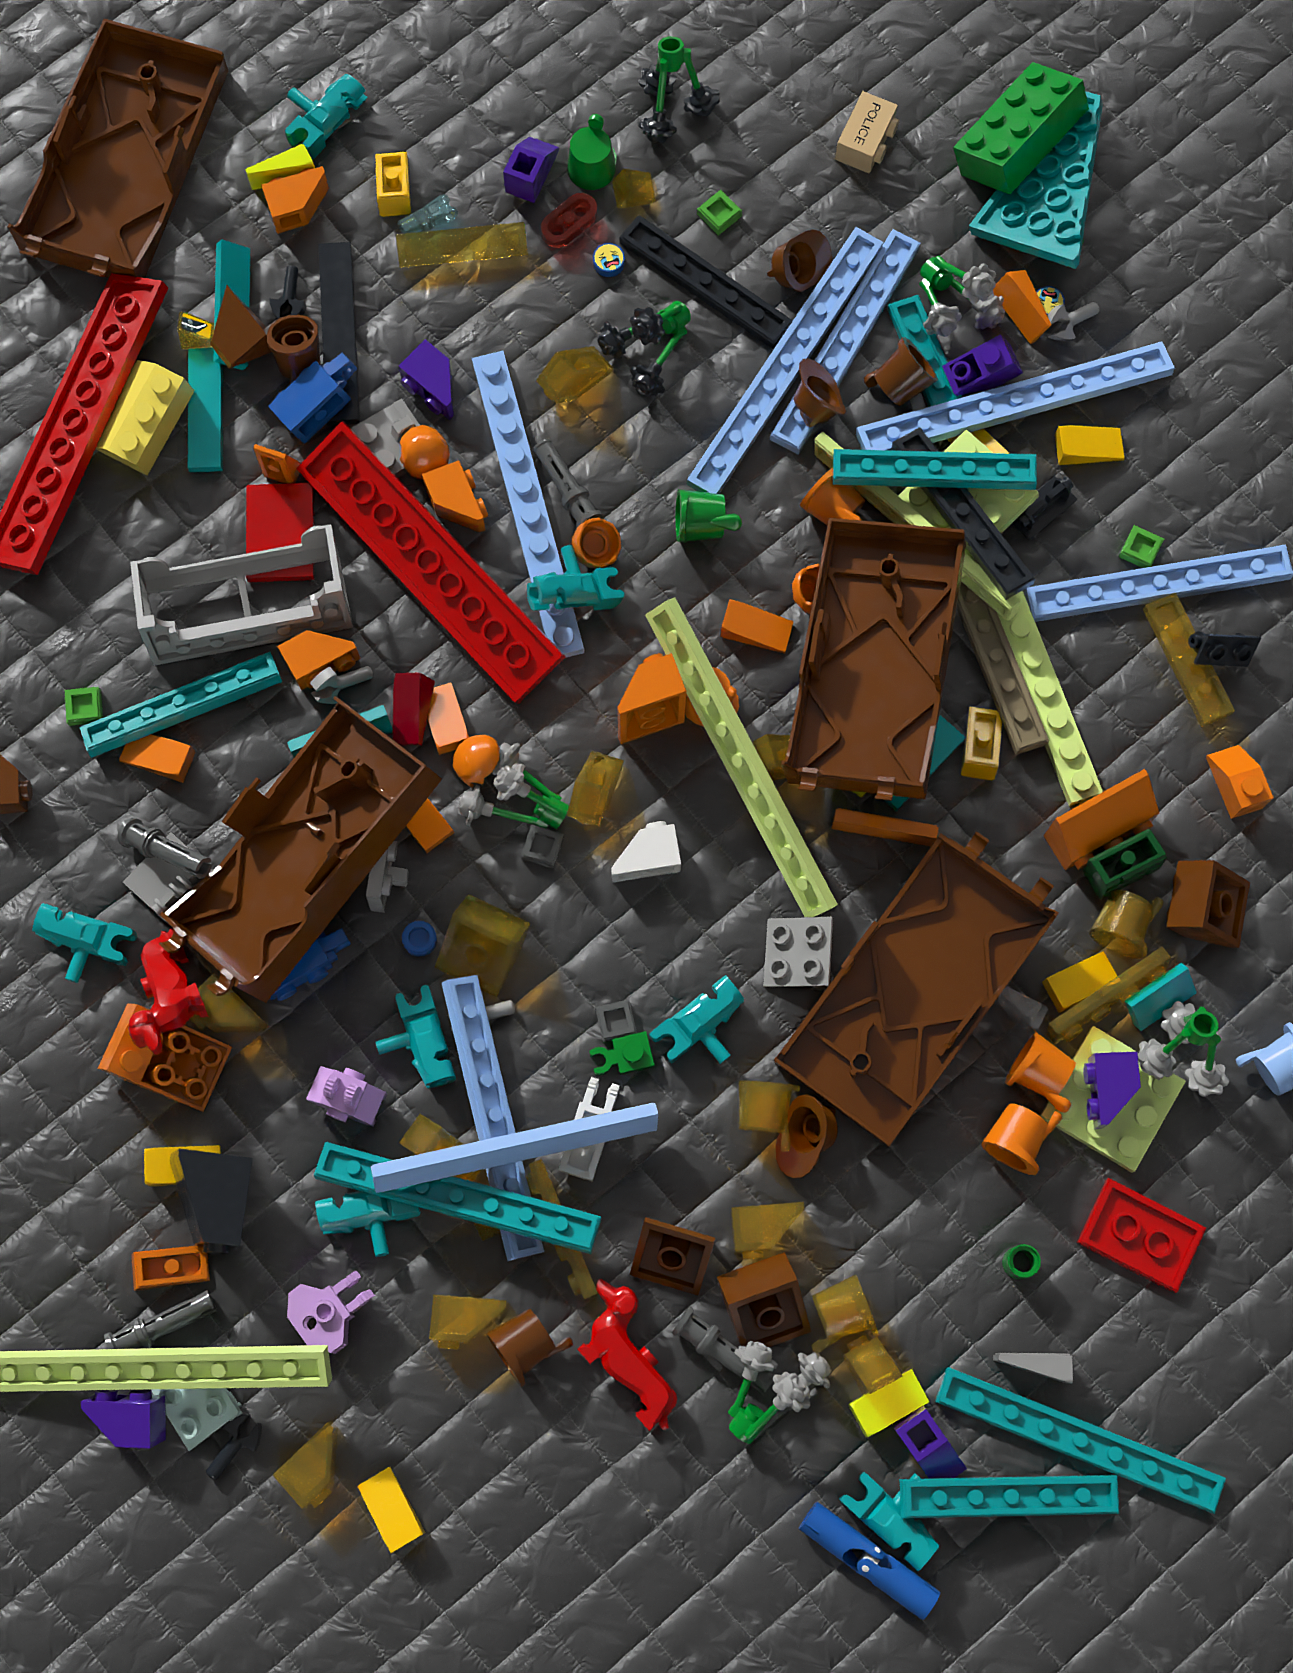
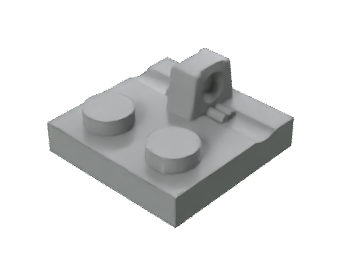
M401 398L351 429L397 478L407 473L400 461V440L411 428L420 426V424Z
M393 841L369 873L366 898L371 911L385 913L387 896H390L392 885L406 887L408 884V869L392 867V862H395L397 854V841Z

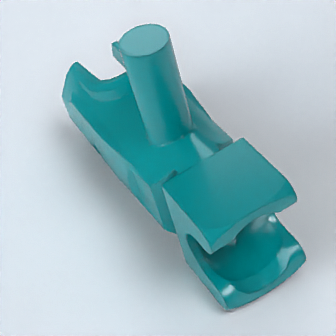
M344 74L326 89L325 95L319 101H311L295 87L290 89L287 98L304 110L306 114L303 118L298 115L286 128L285 136L291 146H296L305 140L303 144L313 160L326 147L325 140L345 120L350 118L348 108L357 110L367 100L368 97L363 94L366 90L362 84L351 75Z
M573 545L561 548L566 572L563 575H557L555 572L535 576L533 577L534 582L527 584V598L533 611L549 610V604H553L559 610L593 606L594 610L612 609L619 605L624 598L622 590H613L608 586L611 577H615L618 574V570L614 567L596 568L592 573H581Z
M45 903L40 905L34 919L32 931L36 935L52 942L57 947L61 945L70 947V951L74 953L65 976L66 980L74 983L79 982L89 954L101 957L103 960L115 964L127 965L128 959L121 952L116 951V945L122 940L135 941L137 939L136 931L113 922L107 923L72 911L66 913L64 919H62L63 912L58 907Z
M726 975L712 985L717 999H710L704 993L700 994L672 1018L666 1019L649 1034L653 1042H659L665 1037H670L675 1041L674 1047L667 1053L670 1063L678 1060L699 1040L702 1041L719 1064H722L731 1056L714 1035L716 1033L715 1027L722 1021L728 1022L731 1015L744 1002V997Z
M423 985L420 989L422 999L417 1005H409L402 993H398L395 996L406 1032L376 1041L379 1055L406 1047L407 1050H412L414 1056L412 1064L419 1072L426 1088L430 1089L451 1083L456 1080V1076L450 1060L438 1061L441 1057L446 1056L448 1048L430 987Z
M362 1191L345 1193L343 1196L344 1202L340 1208L337 1207L333 1197L315 1201L320 1230L324 1235L352 1233L354 1228L365 1227L367 1231L370 1230L375 1257L389 1254L383 1222L394 1219L401 1221L417 1217L421 1214L417 1206Z
M862 1472L858 1479L866 1489L865 1498L861 1501H856L849 1495H842L839 1501L892 1549H897L907 1542L909 1549L905 1553L904 1559L919 1571L933 1556L939 1545L927 1531L922 1520L901 1518L900 1491L892 1498L868 1474ZM914 1473L913 1476H912L910 1479H921V1478Z

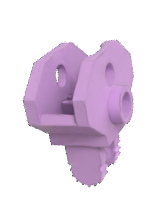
M320 1066L306 1099L327 1109L326 1115L334 1119L346 1122L347 1118L374 1127L376 1122L375 1116L382 1100L385 1101L387 1093L363 1081L365 1075L355 1070L345 1068L344 1073Z
M357 1271L351 1273L333 1287L329 1285L322 1290L300 1284L288 1293L287 1318L307 1346L328 1345V1351L336 1354L348 1345L349 1321L355 1317L353 1313L375 1296L368 1289L357 1295L347 1305L340 1295L356 1285L358 1280L361 1279ZM311 1318H315L316 1326L310 1330L308 1322Z

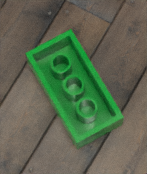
M1032 62L953 147L961 176L1010 195L1088 111L1089 106L1083 79Z

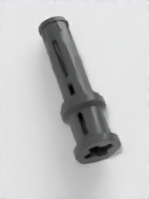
M546 438L539 441L533 447V451L537 454L549 477L561 493L562 506L572 514L577 522L576 528L586 520L593 518L603 519L602 512L596 510L590 501L589 491L583 486L578 485L560 454L555 449L551 439ZM552 462H555L564 477L563 479L560 478ZM581 507H583L585 513H582V511L580 510Z
M131 817L126 819L119 828V844L126 848L134 847L138 849L140 854L146 858H160L199 879L205 878L211 871L212 864L210 863V858L167 839L163 831L155 827L148 828L144 826L138 818Z
M206 1290L196 1297L147 1320L137 1318L133 1320V1325L112 1334L108 1332L104 1334V1339L108 1349H151L154 1341L202 1317L217 1312V1308L211 1294Z
M689 1306L671 1333L674 1336L679 1334L696 1347L697 1353L709 1354L744 1380L742 1374L745 1366L734 1353L738 1347L720 1335L721 1331L718 1326L707 1324L696 1316L694 1309ZM770 1371L759 1372L756 1381L751 1382V1386L763 1395L773 1382L775 1374Z

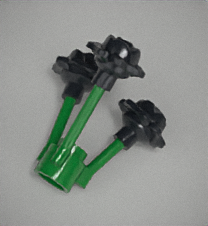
M665 37L659 41L657 64H652L650 69L643 68L641 71L642 77L638 81V84L644 87L645 94L657 97V106L653 109V116L644 118L639 123V128L643 130L642 133L646 135L649 141L654 143L657 141L663 143L668 137H672L677 132V127L673 125V121L665 118L664 98L665 93H673V85L676 82V77L670 75L671 72L678 71L683 63L687 67L692 82V92L688 97L684 98L685 112H692L696 116H709L712 110L715 109V105L720 102L718 97L720 95L719 90L703 86L699 82L691 60V49L684 48L683 41L678 37Z
M674 301L656 314H654L651 307L645 309L636 308L634 316L630 318L632 327H624L618 330L614 325L611 326L608 321L604 322L603 327L600 328L601 333L598 335L597 342L604 355H612L620 360L622 355L626 354L625 342L631 339L632 335L639 339L643 345H647L649 343L659 344L660 337L665 333L674 334L656 362H652L648 368L639 364L637 367L630 369L632 386L635 387L636 392L640 395L657 396L659 393L663 394L665 392L663 387L664 380L659 376L662 371L661 366L678 341L687 334L685 325L690 322L691 314L686 305L680 301Z

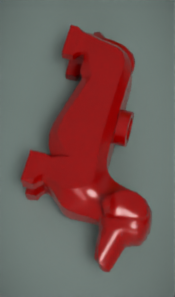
M173 927L168 932L161 931L160 937L151 940L143 947L141 960L147 977L140 980L147 998L154 997V1004L150 1010L134 1013L129 1020L128 1029L132 1042L140 1049L148 1047L154 1055L162 1052L164 1042L162 1033L184 1026L194 1015H198L201 1018L209 1017L196 983L188 985L185 973L175 963V961H179L181 964L189 962L184 948L182 947L175 953H168L159 945L160 942H166L172 937Z
M600 1278L596 1283V1291L605 1301L607 1309L594 1321L590 1343H583L577 1350L590 1364L597 1358H601L604 1369L611 1377L640 1396L641 1402L647 1409H639L636 1412V1417L649 1431L656 1423H659L661 1429L666 1430L668 1429V1415L678 1401L677 1394L654 1368L659 1363L654 1355L645 1346L638 1350L627 1335V1325L637 1313L639 1299L636 1293L629 1287L621 1286L615 1288Z

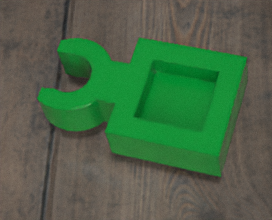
M646 1031L612 1039L613 1050L595 1047L589 1051L590 1057L603 1056L606 1060L604 1066L594 1068V1074L598 1076L607 1074L614 1066H618L620 1075L654 1067Z

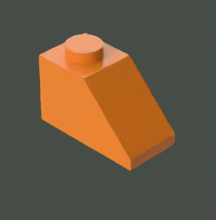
M1239 745L1206 756L1231 819L1263 809L1274 798L1261 766Z

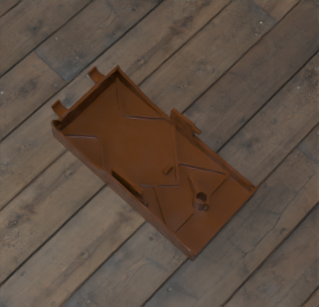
M336 696L333 698L338 702L268 792L263 795L255 789L261 782L256 777L248 788H244L222 822L241 834L242 837L223 861L165 913L161 912L160 914L174 929L172 937L166 942H160L159 945L168 953L179 951L186 942L195 948L220 971L219 979L214 984L206 986L216 996H223L235 984L237 988L267 1003L442 780L440 776Z

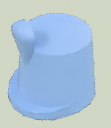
M1290 1022L1284 1025V1035L1269 1046L1243 1054L1236 1059L1239 1067L1254 1060L1262 1079L1277 1096L1293 1089V1024Z

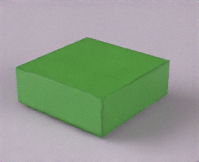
M719 190L697 208V215L719 236L742 217V210L722 190Z
M1134 525L1118 557L1141 568L1151 567L1164 538Z
M99 687L65 690L66 722L69 726L89 724L103 718L102 695Z

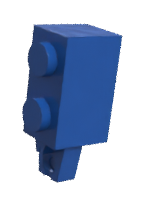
M344 353L339 354L331 362H326L322 366L315 361L305 368L292 384L281 391L268 407L305 444L351 400V397L343 388L347 384V380L357 370V367Z
M341 928L327 936L322 932L271 996L270 1000L273 1001L276 998L278 1001L285 1000L297 992L296 987L308 981L310 984H313L328 975L327 970L333 968L331 963L338 959L335 953L351 945L344 930Z

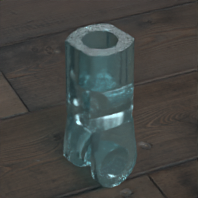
M447 195L438 196L421 209L398 220L399 228L408 242L456 218L458 211L455 207L449 205L450 199Z

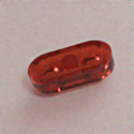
M576 193L548 214L541 223V233L544 242L551 247H564L591 226L597 218V204L594 198L586 193ZM581 211L586 213V215L584 216H578L576 214ZM555 231L562 232L561 235H553L552 233Z

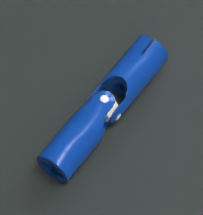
M819 1502L812 1506L798 1528L800 1531L857 1573L869 1579L872 1584L918 1618L924 1620L936 1604L941 1593L891 1555L883 1552L880 1547ZM853 1548L863 1550L860 1559L854 1555Z

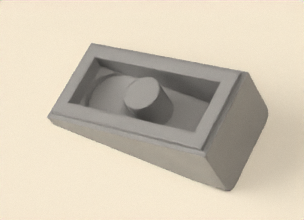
M995 1353L993 1355V1361L1062 1383H1073L1072 1356L1070 1354Z

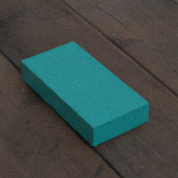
M1180 963L1128 998L1125 1003L1134 1026L1142 1031L1160 1019L1163 1010L1170 1009L1177 1001L1183 1003L1197 992L1189 969Z

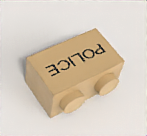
M862 91L837 143L835 160L870 174L875 162L880 164L887 149V145L884 144L887 137L893 138L900 121L895 118L898 105Z

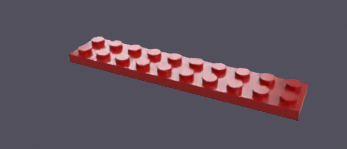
M111 273L1 509L0 567L38 575L168 291V287L163 281Z
M341 422L296 468L515 703L519 704L566 657L347 424Z

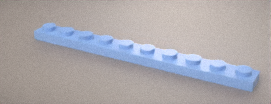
M855 227L688 477V486L698 492L720 494L799 375L800 361L811 357L870 268L883 246L881 240Z
M1158 342L856 428L855 435L862 450L893 451L891 449L892 442L920 427L930 441L934 443L959 436L965 430L969 432L977 431L1171 376L1175 367L1163 342Z
M504 351L472 358V363L530 581L533 583V577L555 572L557 575H563L562 565ZM549 604V610L539 611L545 635L566 656L565 658L584 653L573 608L559 610L553 604Z

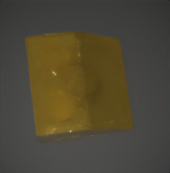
M468 894L452 915L435 968L456 978L478 975L481 990L497 997L521 952L531 923Z

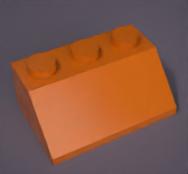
M661 653L651 655L645 658L642 664L638 665L618 705V738L620 744L684 723L686 689L672 653L665 656Z
M1145 769L1141 770L1053 821L1044 834V838L1064 870L1074 865L1079 870L1085 867L1088 860L1094 857V854L1103 849L1106 851L1124 841L1122 838L1131 833L1137 835L1154 827L1152 821L1159 814V809L1147 771Z

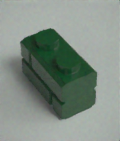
M1147 829L1090 858L1083 872L1098 898L1103 899L1142 879L1145 875L1148 876L1159 870L1167 856L1153 832Z

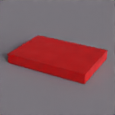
M310 483L247 485L246 554L300 544L302 534L314 526V487ZM314 563L248 575L246 579L247 582L314 580Z
M1107 1178L1077 1243L1173 1293H1177L1206 1227Z

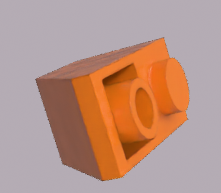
M323 166L315 169L307 168L298 174L285 178H274L270 182L261 185L277 234L308 225L329 189Z
M459 460L422 474L426 492L438 517L479 533L486 530L484 518L488 517L486 507L482 498L475 499L472 489H475L476 485L469 469L463 471Z
M309 630L277 646L301 690L307 687L313 688L310 682L324 669L331 667L334 672H344L352 668L356 661L360 659L354 642Z

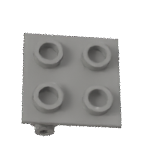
M171 832L166 837L173 842L187 847ZM154 857L145 858L123 883L160 916L161 912L165 913L204 878L199 879L185 870Z
M833 917L768 919L763 987L811 986L812 990H825V987L830 985Z

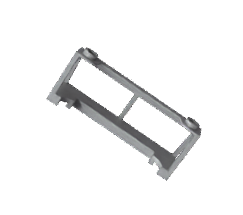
M331 524L310 527L302 534L300 544L173 568H169L165 561L156 557H147L143 560L130 562L138 631L154 666L286 641L306 630L322 634L353 628L338 546ZM328 560L331 561L334 581L323 582V588L319 592L310 595L311 605L252 616L245 583L246 576ZM237 578L245 617L178 630L175 621H162L152 615L149 595Z

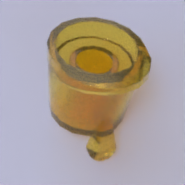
M1124 890L1112 891L1089 931L1090 937L1102 947L1121 956L1132 959L1145 958L1148 952L1147 945L1144 942L1149 923L1164 904L1163 899L1156 897L1150 904L1147 900L1134 893Z
M739 1081V1130L782 1134L781 1151H790L791 1141L787 1117L791 1094L799 1092L800 1086L761 1081Z
M856 1274L812 1295L827 1335L826 1339L811 1345L815 1353L823 1351L844 1336L871 1330L874 1336L879 1335Z

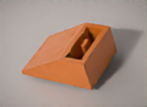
M127 1004L98 1069L204 1112L232 1047L184 1025L162 1033L164 1040L162 1052L154 1055L148 1047L138 1048L132 1042L128 1029L130 1017L134 1013L149 1009L138 1004Z

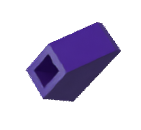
M528 137L517 144L503 171L505 192L535 203L556 159L559 147L533 137Z
M1001 334L942 366L956 396L994 389L1023 373L1012 346Z
M425 339L398 366L401 376L400 383L410 394L415 395L417 393L425 400L426 406L434 414L439 415L441 413L450 420L454 416L450 360Z
M1137 1051L1094 1053L1088 1058V1063H1084V1082L1086 1085H1090L1091 1099H1087L1086 1105L1087 1116L1089 1120H1093L1094 1129H1102L1107 1126L1141 1088Z
M149 1389L132 1390L129 1394H118V1390H95V1395L81 1401V1409L115 1447L152 1448L166 1440L165 1395H152V1390Z
M924 1406L894 1426V1429L928 1478H955L967 1469Z

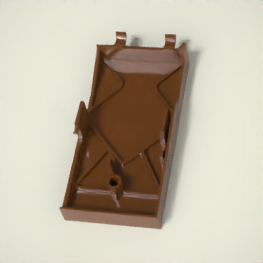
M103 19L43 149L44 162L40 176L17 224L14 226L8 224L7 226L20 250L19 253L86 271L99 277L109 278L111 273L145 278L227 76L228 67L223 52Z
M829 518L799 670V692L786 758L781 762L789 784L800 785L798 790L812 792L816 790V787L875 793V799L892 801L893 796L926 799L966 551L965 530Z
M977 831L965 848L942 833L939 834L878 922L874 921L841 965L842 969L773 1060L776 1065L887 1147H890L1059 914V912L1047 908L1042 903L1054 887L1047 880L1040 877L1028 893L978 858L989 840Z

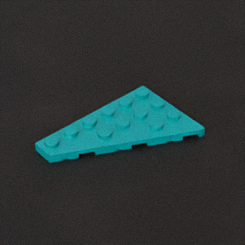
M1086 92L1089 106L1088 111L1010 195L999 190L993 193L970 223L971 235L1074 269L1077 268L1080 262L1103 107L1100 95Z

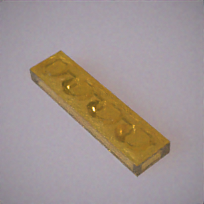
M524 222L396 234L400 268L528 255Z
M1173 593L1146 604L1143 611L1200 726H1206L1232 715L1235 710L1213 666L1195 665L1193 663L1197 653L1189 646L1188 639L1190 635L1195 633V630L1177 594Z
M1160 947L1050 1022L1046 1033L1054 1045L1063 1039L1066 1042L1073 1040L1083 1031V1025L1091 1020L1094 1023L1101 1021L1112 1011L1110 1009L1111 1006L1119 1001L1124 1004L1128 998L1140 991L1139 987L1148 981L1152 983L1167 973L1166 969L1171 956L1163 947Z
M542 1159L528 1164L532 1173L525 1175L533 1195L540 1193L543 1201L561 1205ZM554 1244L560 1261L568 1260L573 1273L567 1277L575 1296L582 1293L585 1301L597 1296L598 1292L581 1252Z

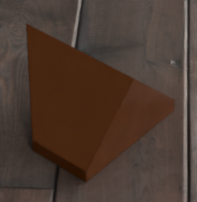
M227 285L210 345L230 369L271 353L267 344L268 329Z

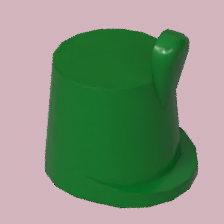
M592 114L588 120L589 127L579 129L570 140L567 167L570 180L576 186L585 190L600 189L610 183L615 175L617 155L612 147L609 135L602 130L604 118L599 114Z
M678 489L675 507V531L678 542L723 538L724 529L737 531L742 526V519L739 515H725V498L723 494Z

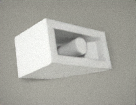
M657 821L647 824L645 829H640L612 866V882L680 872L681 860L675 825H666L664 821Z

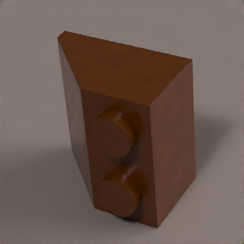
M1215 860L1178 861L1176 874L1173 877V892L1170 907L1167 911L1166 927L1186 938L1239 948L1250 882Z
M785 1252L717 1276L724 1303L740 1346L746 1347L748 1342L753 1341L761 1342L766 1347H771L812 1332L798 1280Z

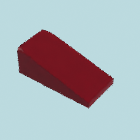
M422 673L395 674L392 740L400 746L422 745L435 681Z

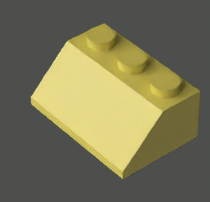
M137 360L96 446V450L148 476L195 390L185 378L158 364Z

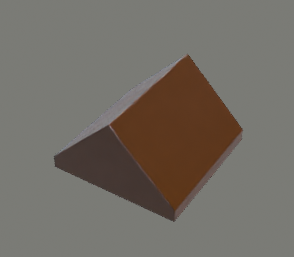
M645 1217L629 1275L699 1296L715 1238Z

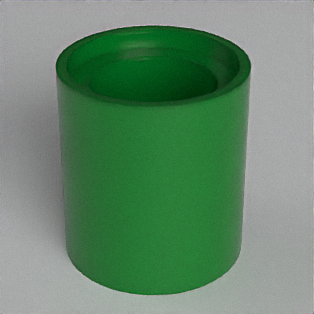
M1021 1244L1009 1249L1005 1253L1002 1265L1008 1276L1021 1280L1037 1273L1041 1265V1259L1035 1248L1030 1245ZM1017 1252L1024 1253L1029 1258L1030 1266L1026 1272L1018 1271L1013 1264V1257Z

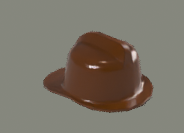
M812 229L804 231L788 242L778 246L773 252L771 258L772 269L767 271V276L775 277L780 285L792 288L798 292L804 291L818 283L832 262L831 246L827 238L820 231Z
M809 358L802 359L799 363L802 381L793 400L800 410V415L806 426L813 427L817 423L824 424L836 414L844 415L846 409L842 403L840 391L834 378L816 361Z
M801 1095L792 1101L776 1143L778 1166L786 1176L794 1179L802 1178L812 1171L821 1152L827 1150L835 1143L838 1134V1125L835 1118L836 1109L831 1106L822 1105L815 1097L810 1095Z

